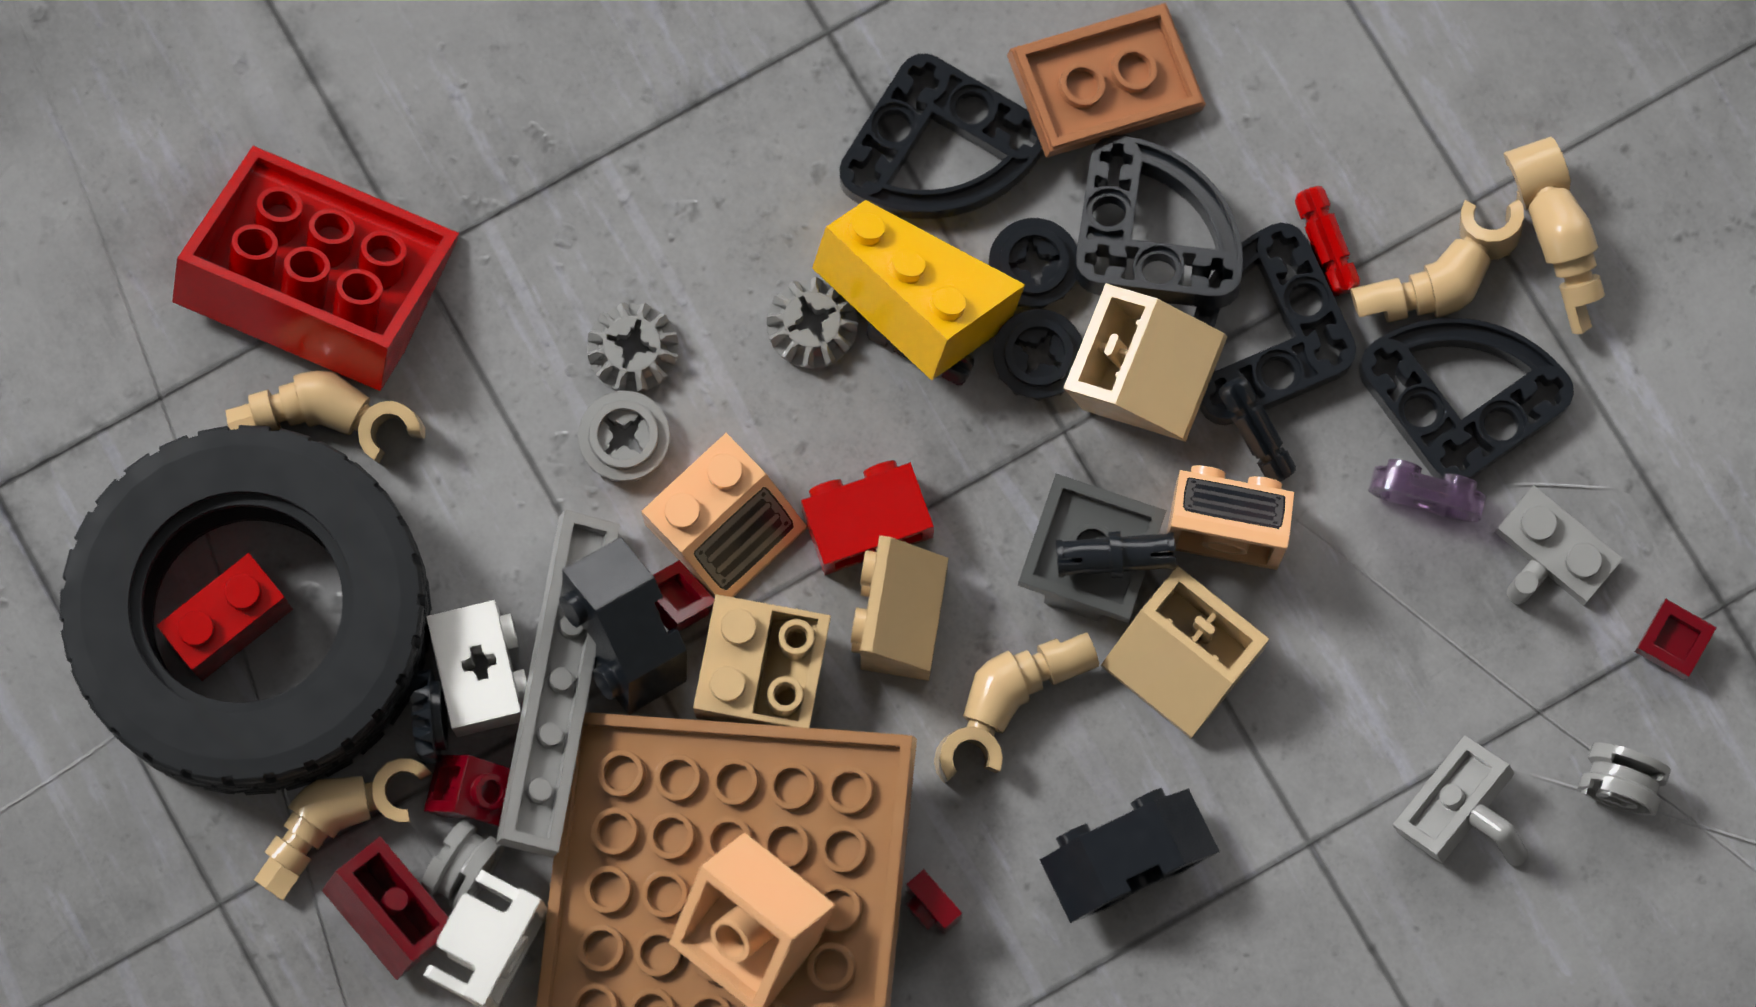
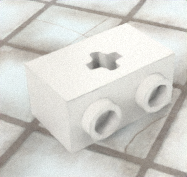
M495 600L426 616L449 718L456 736L461 737L519 723L527 678L524 669L513 671L509 649L517 648L519 644L511 613L500 615ZM485 655L489 664L496 665L488 668L489 678L478 680L474 671L467 670L475 668L476 656Z

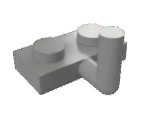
M1534 485L1494 532L1530 561L1507 589L1508 599L1514 604L1525 603L1542 582L1549 577L1584 606L1623 560L1620 555Z
M1465 735L1392 824L1399 835L1442 864L1472 826L1495 841L1510 865L1519 866L1528 858V851L1513 825L1488 808L1515 773L1507 762Z

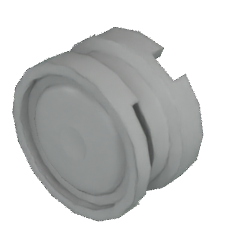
M1594 743L1588 756V760L1592 763L1590 771L1582 775L1578 789L1582 790L1581 793L1595 801L1619 810L1644 816H1655L1661 802L1657 793L1660 786L1667 784L1671 772L1669 766L1649 755L1626 747L1608 743Z
M463 819L462 823L459 822L443 841L444 847L438 856L433 857L421 881V885L431 896L435 897L441 894L449 899V907L452 909L456 907L459 899L464 894L477 898L483 889L476 882L477 876L481 870L492 875L504 850L503 845L496 844L497 839L490 836L484 839L477 834V827Z

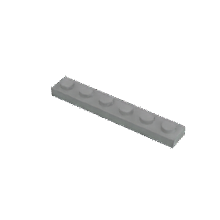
M566 509L559 516L496 844L551 858L559 852L596 655L595 641L582 625L574 627L562 611L559 602L560 596L563 595L562 570L616 540L620 527L618 523Z

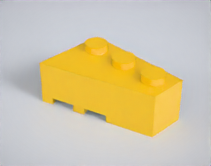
M867 200L826 226L812 267L817 274L931 380L997 335L1002 326L1013 317L1025 284Z

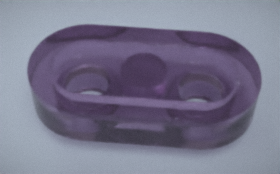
M1389 459L1387 466L1374 467L1368 491L1380 499L1465 522H1478L1481 520L1486 496L1477 490L1478 483L1470 478L1455 474H1445L1443 479L1421 474L1422 468L1419 465L1401 459Z

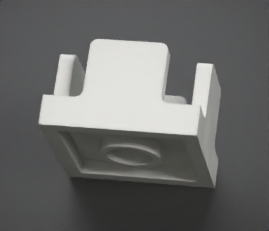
M481 870L476 878L479 886L512 904L506 912H500L468 894L462 895L437 939V945L440 949L447 952L450 960L474 973L468 984L429 964L424 976L429 981L467 1000L475 1007H498L547 918V907L535 895L521 888L517 889Z

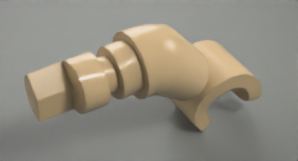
M1548 137L1504 152L1503 154L1506 165L1512 171L1517 185V199L1521 201L1525 210H1529L1546 263L1553 264L1556 277L1564 278L1565 282L1559 288L1572 333L1583 334L1592 327L1586 304L1598 301L1605 296L1600 275L1592 274L1591 271L1597 266L1593 252L1598 249V245L1589 218L1570 192L1571 180L1561 149L1552 137Z
M1516 199L1507 206L1505 216L1507 224L1504 227L1489 230L1480 227L1474 220L1476 206L1465 200L1461 209L1459 223L1461 239H1455L1436 262L1424 265V272L1409 275V282L1402 284L1399 278H1394L1350 289L1358 316L1363 317L1383 312L1387 323L1407 319L1408 311L1416 310L1418 316L1434 313L1435 317L1438 318L1457 312L1473 301L1491 260L1503 258L1517 247L1524 220L1523 204L1521 201Z
M317 370L296 374L293 376L294 382L279 386V393L271 395L267 389L248 395V404L225 410L227 425L230 430L238 429L239 425L270 426L271 431H277L281 429L280 422L288 420L290 426L306 422L308 427L322 425L346 435H351L354 431H357L359 443L364 452L377 463H380L385 452L377 443L376 433L379 426L386 420L392 418L402 419L407 426L408 435L412 438L425 439L426 435L425 426L421 418L404 404L385 401L369 406L370 397L336 373Z
M1087 632L1061 643L1055 638L1037 646L1038 653L1031 655L1028 650L1016 655L1006 651L987 661L975 673L963 717L969 721L967 727L955 730L944 737L936 748L934 757L937 775L944 783L948 782L957 773L953 763V754L956 747L963 742L973 743L981 749L985 759L984 769L994 773L1001 771L1003 757L1001 747L994 735L996 732L1004 733L1019 706L1030 701L1029 695L1043 690L1042 682L1049 680L1052 685H1055L1099 667L1096 650Z
M398 758L386 763L377 771L373 782L365 783L363 776L315 780L303 788L288 806L293 811L283 824L288 831L283 838L276 835L267 847L265 853L270 857L254 878V881L281 900H284L312 860L307 856L312 846L319 849L328 835L335 838L341 829L370 820V812L378 810L385 817L396 822L411 823L408 809L396 808L389 802L387 797L388 783L395 775L400 773L414 774L420 780H423L432 773L418 761L411 758Z

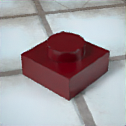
M680 560L653 574L663 596L662 599L654 604L660 613L663 625L668 631L674 628L680 632L710 614L715 599Z
M1665 599L1634 652L1679 678L1686 680L1691 675L1717 627Z
M925 869L920 871L906 884V892L910 895L911 899L905 903V906L927 931L936 925L945 935L962 920L963 913Z

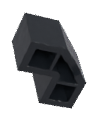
M621 537L562 570L563 595L559 598L560 606L568 621L574 627L582 625L595 641L596 668L593 670V677L599 690L607 699L612 700L615 698L630 715L687 681V648L678 629L672 628L668 631L662 623L660 613L654 604L663 598L657 582Z
M1158 788L1132 801L1130 804L1133 811L1093 830H1090L1086 823L1056 838L1060 848L1041 858L1040 862L1070 923L1105 911L1143 888L1180 875L1220 852L1189 788L1168 796L1165 795L1162 788Z

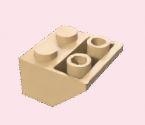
M1105 284L1065 383L1064 390L1083 411L1186 442L1227 336L1225 333L1158 298Z
M880 535L877 552L865 551L860 585H862L861 596L869 597L867 609L856 607L851 634V652L860 653L861 670L930 680L948 570V557L892 537Z
M1177 565L1176 569L1173 570L1137 614L1102 662L1101 667L1192 739L1261 655L1269 638Z
M716 594L693 706L696 719L810 728L831 615Z

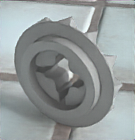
M818 277L803 281L793 280L788 287L774 296L767 315V333L773 348L783 359L802 368H822L840 360L852 347L858 330L856 309L826 281H822ZM802 303H806L807 307L811 308L815 315L822 313L827 315L834 312L828 315V319L822 322V339L824 342L820 343L817 336H813L809 329L801 331L796 329V325L803 321Z
M621 302L617 307L600 313L597 322L591 331L588 332V360L595 375L612 389L638 393L644 392L661 384L672 372L678 357L677 334L666 314L660 313L647 303L627 304ZM640 326L641 343L649 347L650 351L656 353L649 351L646 353L636 352L633 360L629 361L628 367L624 368L623 348L617 346L610 339L615 341L619 339L628 340L631 333L635 332L636 327Z
M615 391L598 398L587 408L579 424L578 444L583 458L593 472H597L613 482L639 481L643 476L658 469L670 445L669 424L662 409L649 397L634 391ZM639 420H642L637 425L638 429L634 434L641 452L639 453L635 449L631 450L624 445L617 451L614 449L609 455L608 453L611 451V446L615 439L610 426L606 422L609 421L613 426L618 425L625 430L631 425L635 426Z

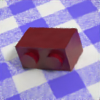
M381 836L336 870L321 890L396 980L438 948L437 939L449 919Z

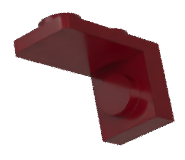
M441 755L440 762L435 765L423 811L444 818H470L499 827L510 768L470 755Z

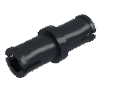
M1120 531L1108 532V538L1072 541L1056 540L1058 577L1111 573V578H1122L1125 571L1176 569L1174 533L1167 532V534L1121 537Z

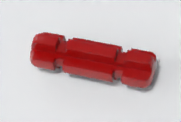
M1322 186L1305 189L1296 194L1295 205L1300 218L1307 220L1304 228L1321 269H1326L1325 278L1334 296L1350 293L1351 288L1358 287L1360 278L1354 263H1348L1347 261L1350 252L1335 214H1329L1328 212L1331 204L1326 191Z

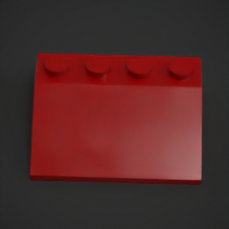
M252 146L177 257L172 302L381 391L412 338L458 241L459 233L268 151Z

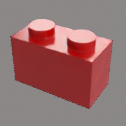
M895 460L876 464L863 472L865 477L863 479L846 485L842 484L841 479L821 483L809 490L810 497L801 500L802 513L824 575L864 562L866 550L877 552L879 535L892 537L911 545L933 538L934 525L911 462L901 466H897Z
M247 553L156 626L190 669L203 681L290 613L293 608L250 553Z

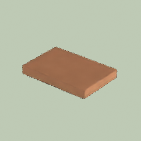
M1166 3L1010 48L1007 54L1046 158L1098 143L1100 140L1110 136L1128 134L1202 111L1206 105Z

